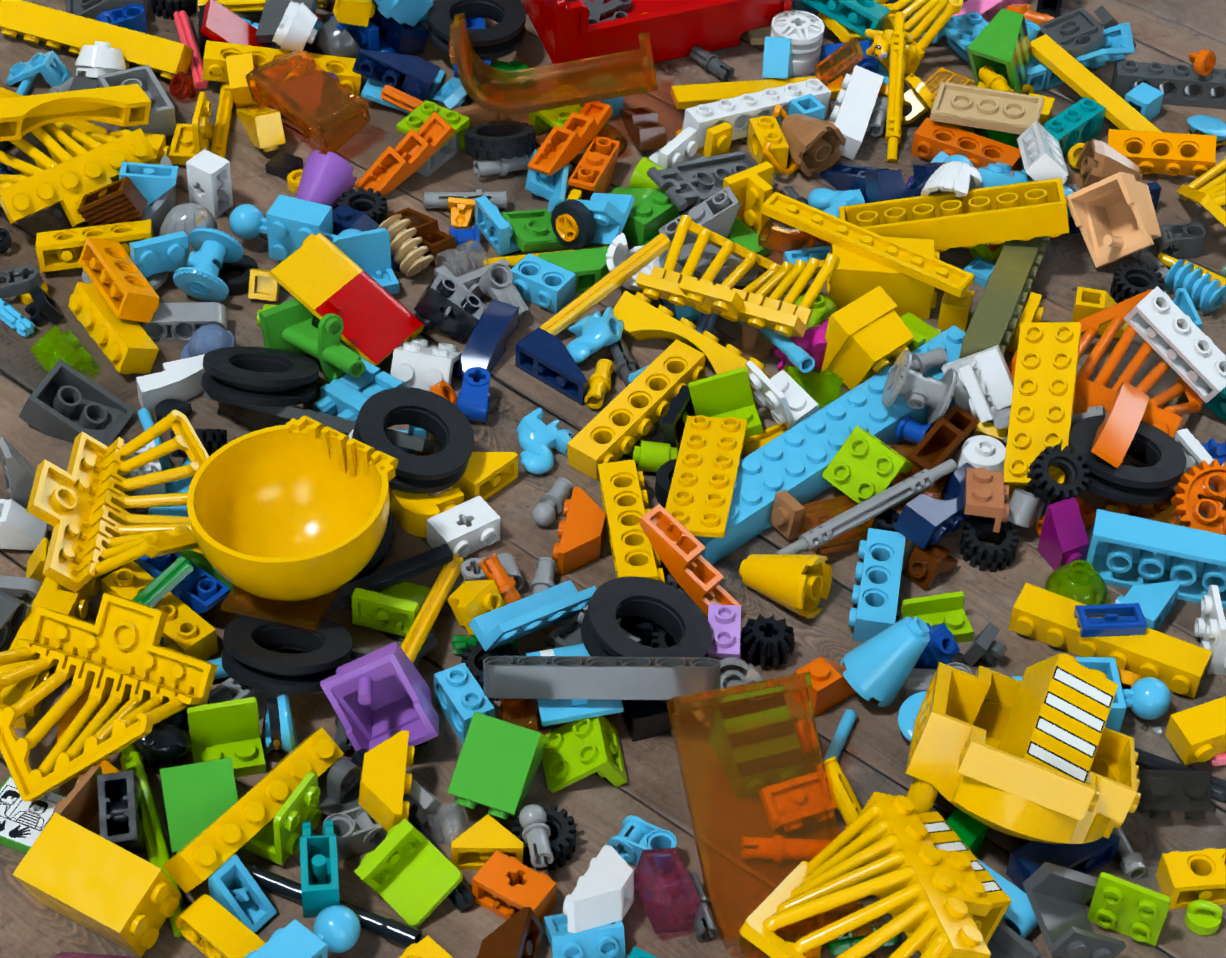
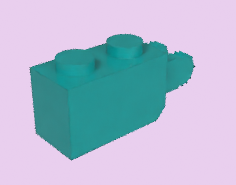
M325 820L323 826L324 835L314 836L310 821L302 822V836L299 837L303 918L317 917L323 909L332 905H340L337 839L333 830V820Z

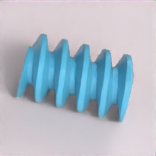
M1183 259L1178 260L1165 277V288L1173 291L1174 294L1178 288H1186L1195 308H1200V311L1204 314L1217 310L1226 299V285L1220 287V280L1215 279L1212 281V276L1209 273L1203 275L1201 268L1194 270L1195 265L1189 262L1184 265Z

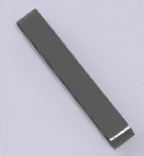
M491 656L483 660V686L486 697L497 699L714 700L721 695V665L719 660L707 657Z

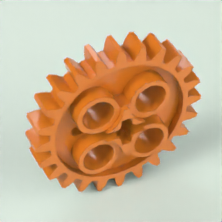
M1214 459L1209 465L1204 460L1197 467L1193 465L1187 473H1184L1179 479L1180 483L1174 487L1173 491L1177 494L1171 499V502L1179 506H1176L1171 513L1181 516L1175 525L1226 535V461L1220 466L1217 459ZM1209 485L1213 486L1217 492L1212 491ZM1199 511L1204 512V513L1206 514L1207 518H1204L1203 516H1201V514L1199 513Z

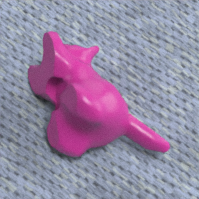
M829 317L820 325L809 327L805 331L803 338L797 336L788 337L793 343L804 349L814 358L815 369H822L827 342L824 338ZM774 346V356L782 359L777 365V370L779 372L781 370L785 372L794 370L796 366Z

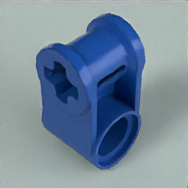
M129 4L118 9L104 11L96 18L97 21L146 34L148 32L145 9L140 4Z
M471 367L465 371L461 392L458 395L457 407L467 417L468 421L486 423L489 410L491 377L489 371L482 367Z

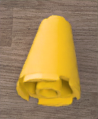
M751 554L741 562L739 568V575L744 585L807 619L814 618L820 613L822 608L817 606L821 598L827 600L832 583V567L830 564L825 563L828 558L822 555Z

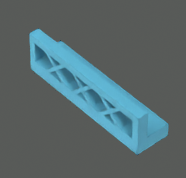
M568 580L474 617L469 626L486 652L574 616L585 606L589 605L592 595L597 589L595 586L578 592L573 582Z

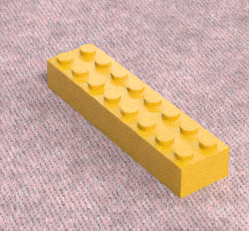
M1061 178L970 189L967 196L956 197L954 192L839 207L840 219L885 237L934 240L935 251L939 252L946 251L949 248H973L977 245L988 243L998 245L1005 241H1028L1035 237H1058L1069 233L1067 202Z

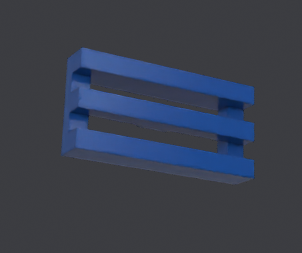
M1139 603L1075 606L1074 616L1078 618L1077 626L1081 628V637L1145 635L1147 625Z

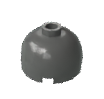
M331 18L318 30L315 36V45L318 50L316 54L357 58L360 47L346 29L340 31L336 27L340 24L336 19Z

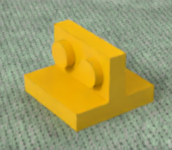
M768 161L723 178L722 189L729 186L741 205L736 217L744 221L759 235L769 231L770 217L760 213L761 205L773 194L774 166Z

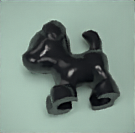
M187 708L154 724L151 733L134 742L138 746L142 759L151 767L159 771L163 768L175 767L178 764V759L190 750L192 742L190 736L185 732L189 729Z

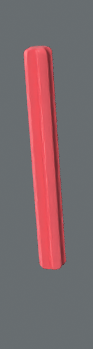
M183 10L181 12L176 11L173 15L180 41L194 50L189 69L195 88L198 90L202 88L207 89L209 83L208 80H202L203 61L188 15Z

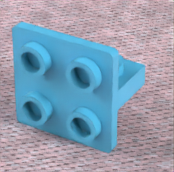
M970 12L964 15L952 16L941 30L948 35L946 43L970 64L967 47L989 23L979 13Z
M593 193L590 200H578L589 209L595 221V238L589 245L610 246L612 241L622 233L635 201L632 195Z

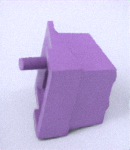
M397 641L338 667L335 675L320 681V686L346 729V735L355 751H359L362 748L369 751L402 730L409 731L408 745L411 746L419 745L439 736V715L431 703L430 687Z

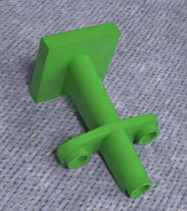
M296 298L259 312L265 348L284 350L302 356L310 354L318 358L328 384L334 379H340L347 373L354 378L364 373L365 364L362 362L361 356L340 343L341 333L344 329L343 320L340 316L329 313L319 320Z

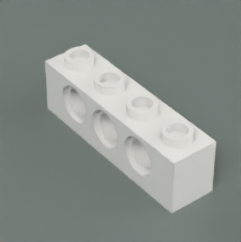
M1036 120L1017 138L1025 172L1034 181L1061 178L1064 185L1069 174L1059 141Z

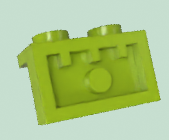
M963 591L914 597L902 601L899 621L909 616L912 618L918 617L925 623H929L930 626L945 623L956 643L972 641L974 631L963 609L966 598Z

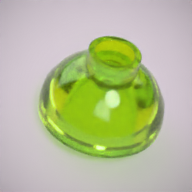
M1074 560L1070 564H1065L1049 574L1043 588L1086 605H1105L1108 599V589L1105 581L1094 570L1092 564L1085 560Z

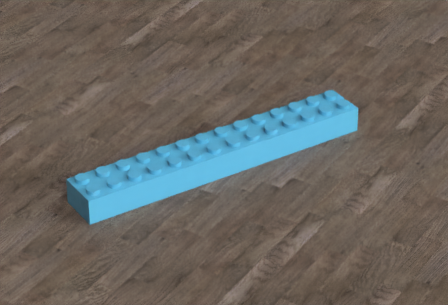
M953 325L911 353L923 354L941 347L947 355L948 362L946 364L958 360L966 332ZM894 363L740 460L725 537L695 536L706 547L701 555L711 565L772 526L769 523L775 493L786 490L803 506L832 487L833 485L822 477V473L856 426L866 429L889 447H892L900 442L895 435L897 426L903 416L910 415L914 421L924 425L928 423L929 406L925 405L923 409L919 410L912 409L907 405L905 397L899 394L890 407L882 404L884 386ZM942 366L926 371L923 376H929L941 381L944 376L941 369ZM952 397V400L947 410H949L954 406V404H956L954 397Z

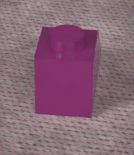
M1074 497L1047 506L1037 551L1057 575L1070 570H1077L1084 566L1089 541L1078 502Z

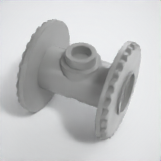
M904 350L896 359L888 375L882 394V404L890 407L898 394L905 397L907 405L912 409L919 410L923 409L925 405L929 406L927 422L928 424L935 425L944 416L950 405L957 385L958 372L950 368L944 374L941 381L929 376L924 377L922 373L909 369L912 353L911 351Z

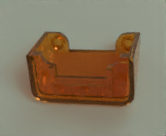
M296 50L254 68L245 76L253 101L260 107L265 105L269 108L272 105L276 110L280 111L282 115L303 132L304 138L307 141L311 140L317 144L318 148L316 150H320L318 154L326 155L328 151L335 153L371 121L368 111L370 107L366 100L361 96L356 97L317 65L307 51L301 52Z

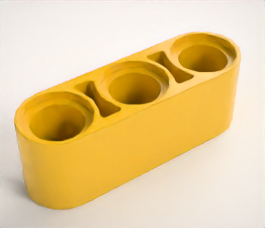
M207 894L200 896L175 917L177 928L182 927L184 929L180 930V933L208 958H245L248 953L257 951L265 944L260 937Z

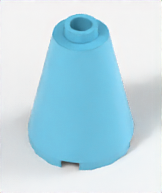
M907 616L845 654L840 661V666L845 664L846 670L843 672L844 678L865 700L869 701L873 697L881 701L877 706H889L896 699L929 643V627L918 617L912 618Z

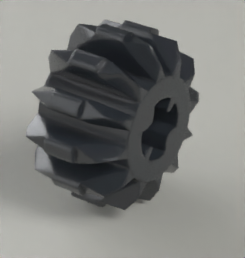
M759 614L756 620L748 619L745 627L742 628L740 650L742 655L748 658L749 664L758 662L761 669L765 664H770L775 669L779 663L786 664L792 652H794L793 627L787 626L786 619L775 620L773 614L770 618H765Z

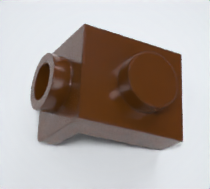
M934 543L924 550L917 546L914 548L903 570V575L923 589H929L937 574L953 572L958 561L949 555L950 551L942 545Z

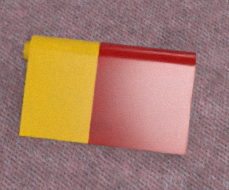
M311 233L303 241L299 249L269 272L273 279L319 320L329 313L340 316L344 325L341 339L363 359L375 366L394 352L395 348L404 342H410L411 338H416L425 326L423 322L322 233L317 235Z

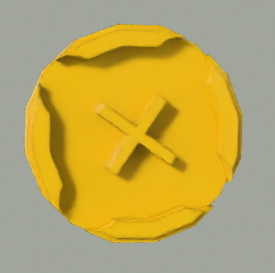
M910 73L904 78L909 90L903 94V105H910L912 112L907 116H902V124L914 122L925 112L931 114L934 104L933 94L914 73Z

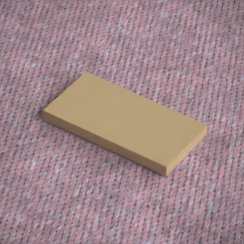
M941 82L931 110L930 120L1022 135L1036 120L1040 121L1045 98Z

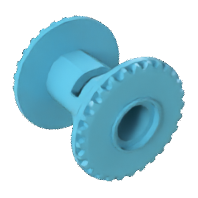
M208 227L193 229L188 236V241L197 252L191 251L187 267L179 268L174 272V283L182 292L193 298L208 302H221L227 298L229 288L218 277L219 270L222 268L223 262L233 263L241 260L243 247L234 237L218 229Z

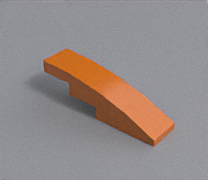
M588 99L579 114L572 112L562 127L554 126L527 165L528 169L552 176L566 166L590 143L614 112L611 105Z
M434 111L417 132L411 129L395 148L389 145L354 187L358 191L361 187H364V191L372 188L373 193L378 190L381 192V196H385L416 172L440 149L456 130Z
M1123 381L1117 389L1114 401L1107 409L1104 421L1097 429L1091 452L1115 468H1118L1140 425L1149 396L1128 382Z
M658 504L639 520V524L652 547L673 578L707 617L710 604L737 605L742 607L738 601L719 585L724 576L701 555L706 547L664 507Z

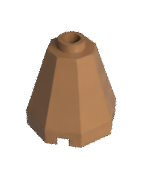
M796 113L787 116L781 124V131L789 145V152L800 171L807 177L813 176L811 173L814 172L821 175L820 172L831 168L840 159L842 152L839 148L841 144L845 145L846 139L840 129L833 123Z
M1095 139L1085 143L1076 163V166L1080 167V173H1074L1073 184L1078 185L1081 189L1118 172L1132 174L1138 182L1142 180V173H1140L1137 164L1105 142Z

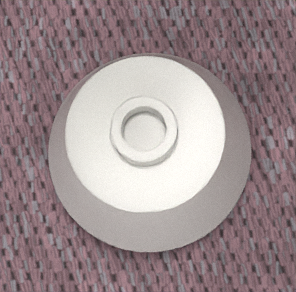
M290 1L272 41L277 43L276 45L280 46L281 50L302 52L306 43L312 44L318 32L314 28L318 17L303 2L300 4Z
M95 41L94 46L83 45L74 66H77L76 76L83 77V74L86 73V77L98 78L100 75L126 70L122 50L110 48L111 43Z
M977 435L968 438L952 459L956 462L957 469L968 462L976 469L986 468L992 471L1003 472L1006 448L999 440L993 437Z

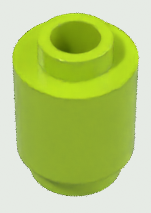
M641 440L640 446L634 445L632 460L634 459L635 464H638V471L657 473L664 463L677 459V448L670 447L669 443Z

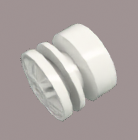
M784 11L777 14L771 24L770 37L791 38L793 76H805L814 73L820 65L825 25L818 16L807 11Z

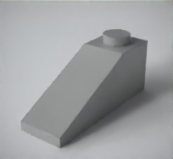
M1 437L0 460L7 499H12L27 509L37 469L4 437Z

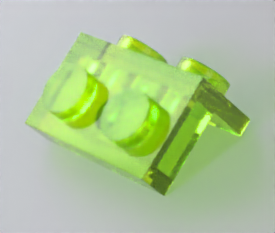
M54 325L30 348L47 372L52 369L59 359L79 372L83 368H86L93 375L98 371L91 363L94 357L83 346L80 348L77 346L81 341L69 329L63 332L58 326Z
M785 365L784 371L818 403L820 409L839 398L843 390V378H840L838 374L830 371L803 373L794 365L793 367Z

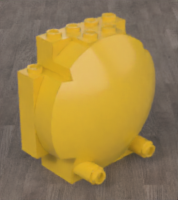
M939 662L914 721L905 773L914 777L906 797L913 802L917 813L930 812L938 793H940L946 800L969 817L1007 835L1050 844H1083L1094 842L1102 837L1109 839L1113 828L1119 829L1127 813L1135 812L1141 793L1137 792L1140 779L1136 778L1139 766L1136 765L1138 752L1135 751L1133 737L1104 727L1086 783L1070 778L998 749L1021 681L980 665L974 676Z

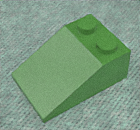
M616 187L609 192V194H628L635 198L622 231L625 234L626 241L635 247L646 240L649 241L653 236L659 235V228L679 217L680 210L665 195V191H661L658 188Z

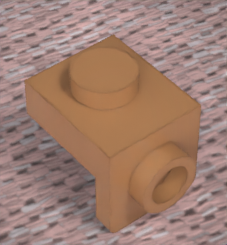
M786 490L775 493L769 523L788 540L798 537L812 528V524L803 517L804 506Z

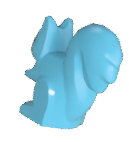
M815 188L807 197L809 206L838 218L840 206L865 203L860 189L836 191L827 188Z
M611 306L606 308L602 317L601 312L596 311L593 315L585 316L568 328L570 332L576 334V338L568 343L566 348L578 365L602 347L619 341L622 336L624 323L622 320H617Z
M540 407L523 417L516 429L518 442L523 450L519 454L521 457L520 463L525 470L533 474H544L552 469L554 457L550 450L555 449L567 457V443L574 438V434L570 429L558 430L557 427L560 424L558 419L546 425L542 421L543 410Z

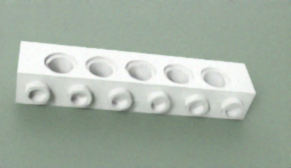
M815 78L751 94H743L738 97L722 99L708 104H700L685 109L682 131L688 126L698 130V149L704 147L706 130L724 122L733 126L731 141L745 138L748 135L749 118L773 116L774 107L777 104L781 105L788 114L789 100L812 94L826 107V118L831 91L819 79ZM779 115L775 118L781 128L783 119Z

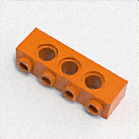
M926 118L914 133L911 155L932 161L940 151H943L950 156L963 155L967 157L977 169L988 166L989 163L996 164V162H1002L1011 165V170L1013 171L1021 170L1022 158L1020 150L1016 147L942 122L931 121L930 118Z

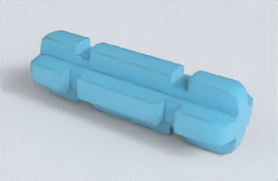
M0 298V319L23 337L33 334L35 331L33 328L34 323Z

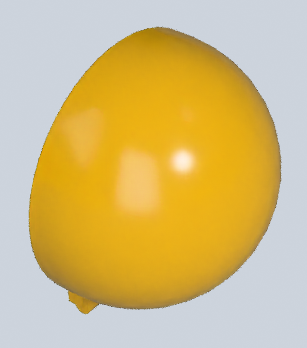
M305 415L299 420L292 418L285 425L267 427L242 435L210 455L192 478L187 494V510L195 540L212 567L223 578L245 592L276 601H299L328 594L358 575L378 549L387 526L390 509L389 482L396 476L395 469L398 465V459L382 451H375V448L354 438L350 439L348 435L329 426L324 427V424Z

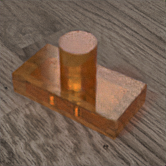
M853 37L814 66L816 78L825 86H828L840 76L844 78L846 73L851 74L854 66L864 59L860 42Z

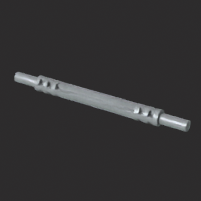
M949 459L930 470L924 469L800 535L799 540L778 550L775 554H800L804 551L810 552L932 487L936 480L957 469L956 462L953 459Z

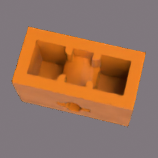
M498 850L493 853L472 878L474 902L506 920L523 907H531L541 923L544 920V916H547L556 905L557 882L553 881L547 874L538 873L522 864L516 857L507 856Z

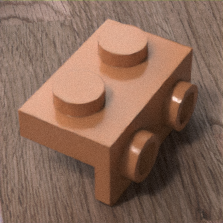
M967 467L965 473L964 514L993 518V532L999 533L1001 522H1007L1009 514V504L1007 503L1009 485H1004V472L992 471L986 468L976 469Z

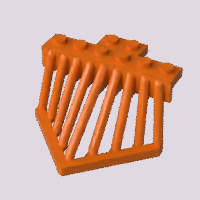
M1149 289L1076 321L1081 324V334L1084 333L1080 338L1078 361L1093 339L1098 336L1100 325L1111 322L1077 373L1073 414L1088 412L1087 407L1104 406L1107 412L1122 382L1126 381L1131 384L1134 376L1153 351V348L1144 341L1111 389L1109 388L1120 360L1137 334L1128 324L1094 382L1091 381L1098 362L1119 329L1125 324L1126 321L1123 318L1154 289ZM1016 351L1008 367L1013 380L1017 359ZM1161 359L1135 388L1147 395L1148 391L1171 367ZM1179 375L1178 380L1173 386L1148 400L1141 420L1162 430L1173 439L1175 438L1176 431H1179L1181 424H1185L1186 419L1181 417V415L1199 413L1204 403L1201 397ZM1184 392L1186 393L1189 402L1167 406L1164 410L1161 409L1165 403Z

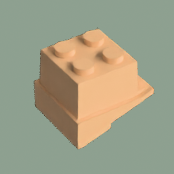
M1118 172L1065 196L1075 225L1081 231L1096 268L1154 245V239L1161 237L1149 187L1147 184L1136 181L1135 176L1132 174Z

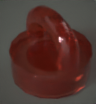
M178 72L174 75L169 87L171 95L179 99H185L186 97L195 98L197 93L193 85V77L185 72Z

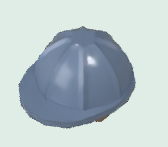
M218 324L202 325L192 332L189 343L184 346L180 353V359L203 355L220 348L236 347V339L230 330L224 329Z

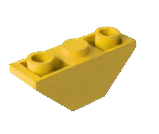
M405 730L398 732L364 753L358 804L386 832L399 824L404 818L408 820L410 801H403L404 794L410 795L412 773H406V766L412 767L414 746L408 745L409 731Z

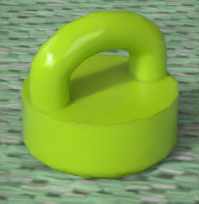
M1205 899L1194 900L1188 905L1185 912V924L1195 934L1201 936L1212 935L1219 929L1223 909L1216 903Z

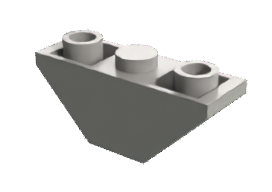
M727 186L683 214L692 218L691 221L727 238L741 205L730 187ZM681 215L658 229L659 233H664L671 243ZM687 232L683 245L695 243L697 237Z

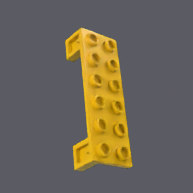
M1025 322L1020 325L1003 470L1004 485H1009L1008 499H1011L1015 488H1026L1031 478H1027V473L1030 471L1028 468L1042 451L1049 446L1053 449L1055 445H1061V451L1066 446L1069 447L1082 328L1079 322ZM1049 467L1048 473L1056 483L1065 485L1066 474L1057 467Z
M704 415L687 416L665 509L694 536L725 537L747 430V419L707 417Z

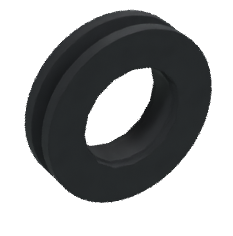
M434 0L432 2L434 5L428 11V31L431 42L437 49L452 57L473 61L497 59L517 50L525 39L526 11L519 0ZM481 17L491 19L499 24L486 29H471L456 24V22L466 18Z
M227 347L210 351L203 357V368L206 372L202 375L201 386L206 392L218 398L257 406H291L309 402L317 395V384L314 381L318 378L319 366L316 362L305 356L272 348Z
M413 387L389 388L368 398L359 411L352 438L375 448V451H382L398 459V465L395 469L396 476L389 482V487L413 494L436 493L448 489L457 483L465 473L474 448L473 429L463 412L444 397ZM403 424L420 427L431 433L440 442L442 451L428 456L405 453L387 439L384 430L394 425Z
M1105 415L1088 417L1074 425L1069 438L1070 453L1073 455L1077 451L1080 453L1077 459L1079 461L1085 459L1086 461L1083 469L1089 468V474L1087 475L1089 482L1085 486L1087 490L1106 499L1132 505L1158 504L1167 501L1175 495L1176 492L1173 489L1180 483L1179 479L1183 475L1186 466V456L1183 449L1171 436L1141 421L1126 455L1142 461L1148 467H1130L1120 464L1118 468H1115L1091 452L1097 429L1104 421Z
M620 577L602 584L592 595L581 624L582 641L590 656L705 657L711 644L710 625L700 607L680 590L661 581L645 577ZM623 617H641L651 620L663 627L672 636L675 646L670 648H652L641 645L622 631L617 620Z
M289 610L260 611L238 617L226 626L223 635L224 649L221 662L223 669L230 677L246 686L282 694L314 693L323 691L320 681L335 675L338 667L351 662L350 656L353 640L350 633L344 627L322 616ZM271 649H292L305 653H278L271 651Z

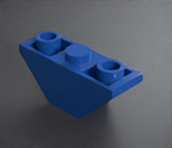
M176 552L152 559L145 555L138 559V564L153 578H156L182 555ZM190 561L194 570L170 592L194 612L200 614L210 610L231 594V588Z

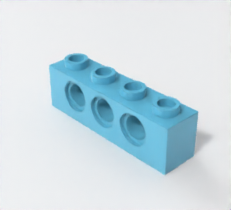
M868 528L867 540H860L858 558L864 560L863 562H857L854 581H860V585L854 584L851 603L857 604V608H850L848 627H854L852 641L866 642L895 624L906 539L900 532Z

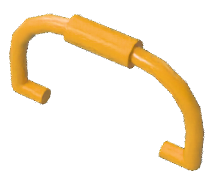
M775 105L773 116L778 117L780 115L784 120L788 114L781 105ZM769 142L764 143L762 154L779 173L791 175L794 171L798 170V166L792 156L790 157L788 169L782 167L769 152L771 144Z

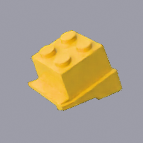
M880 285L829 317L824 338L827 342L820 375L823 379L834 373L852 390L895 363L902 351H910L908 345L915 336L894 311L897 307L896 303Z

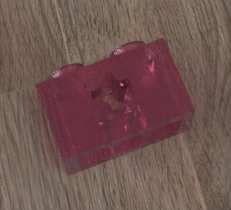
M676 848L643 850L634 872V887L655 934L689 931L701 901Z

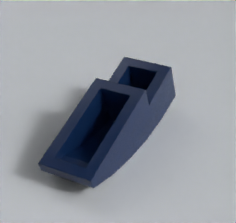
M492 299L464 348L454 372V377L463 380L465 371L471 367H482L488 370L489 373L493 370L506 352L507 340L518 326L519 307Z

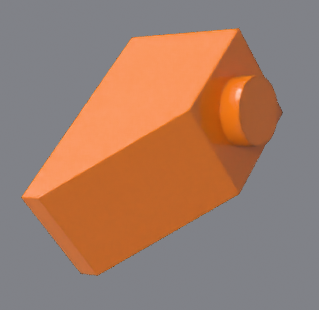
M820 656L795 671L792 699L815 718L855 694L856 691L844 678L843 672L846 668L843 665L840 666V663Z

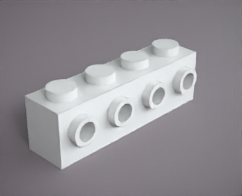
M855 65L851 74L846 73L841 84L843 89H840L835 104L839 106H834L829 118L840 129L846 139L845 145L841 144L839 148L842 152L841 155L854 160L863 141L884 78Z
M1158 286L1123 318L1205 403H1208L1226 387V355Z

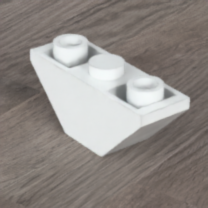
M0 499V549L35 550L42 538H46L48 523L28 513L24 507L12 499Z
M604 845L597 857L592 858L589 869L584 876L579 877L577 886L572 894L566 896L563 905V915L567 917L568 932L577 933L621 921L633 904L634 870L612 846Z

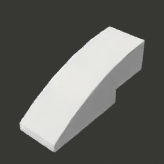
M205 354L163 363L162 372L136 377L138 400L141 407L147 408L150 413H154L156 406L161 401L176 399L185 402L204 392L201 381L203 373L206 372L203 368V357Z

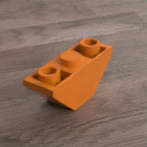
M595 136L569 178L568 186L572 189L582 190V193L588 195L605 193L611 183L621 142L608 137Z
M574 487L571 499H565L563 517H566V521L560 520L558 539H561L560 543H554L552 559L557 561V575H565L600 558L605 537L606 513L580 487Z

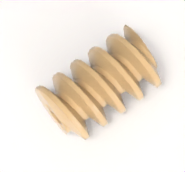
M395 214L383 221L377 229L386 228L390 234L391 255L394 256L395 263L400 265V271L406 274V277H411L425 270L434 260V256L428 255L424 257L429 248L427 246L418 247L423 241L422 237L412 238L417 233L415 227L407 229L412 221L409 218L401 220L402 215Z

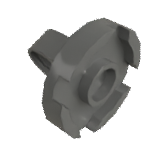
M346 757L339 759L332 767L328 768L318 777V787L320 788L319 808L322 811L320 820L322 822L331 814L340 813L359 806L358 799L362 771L359 766Z

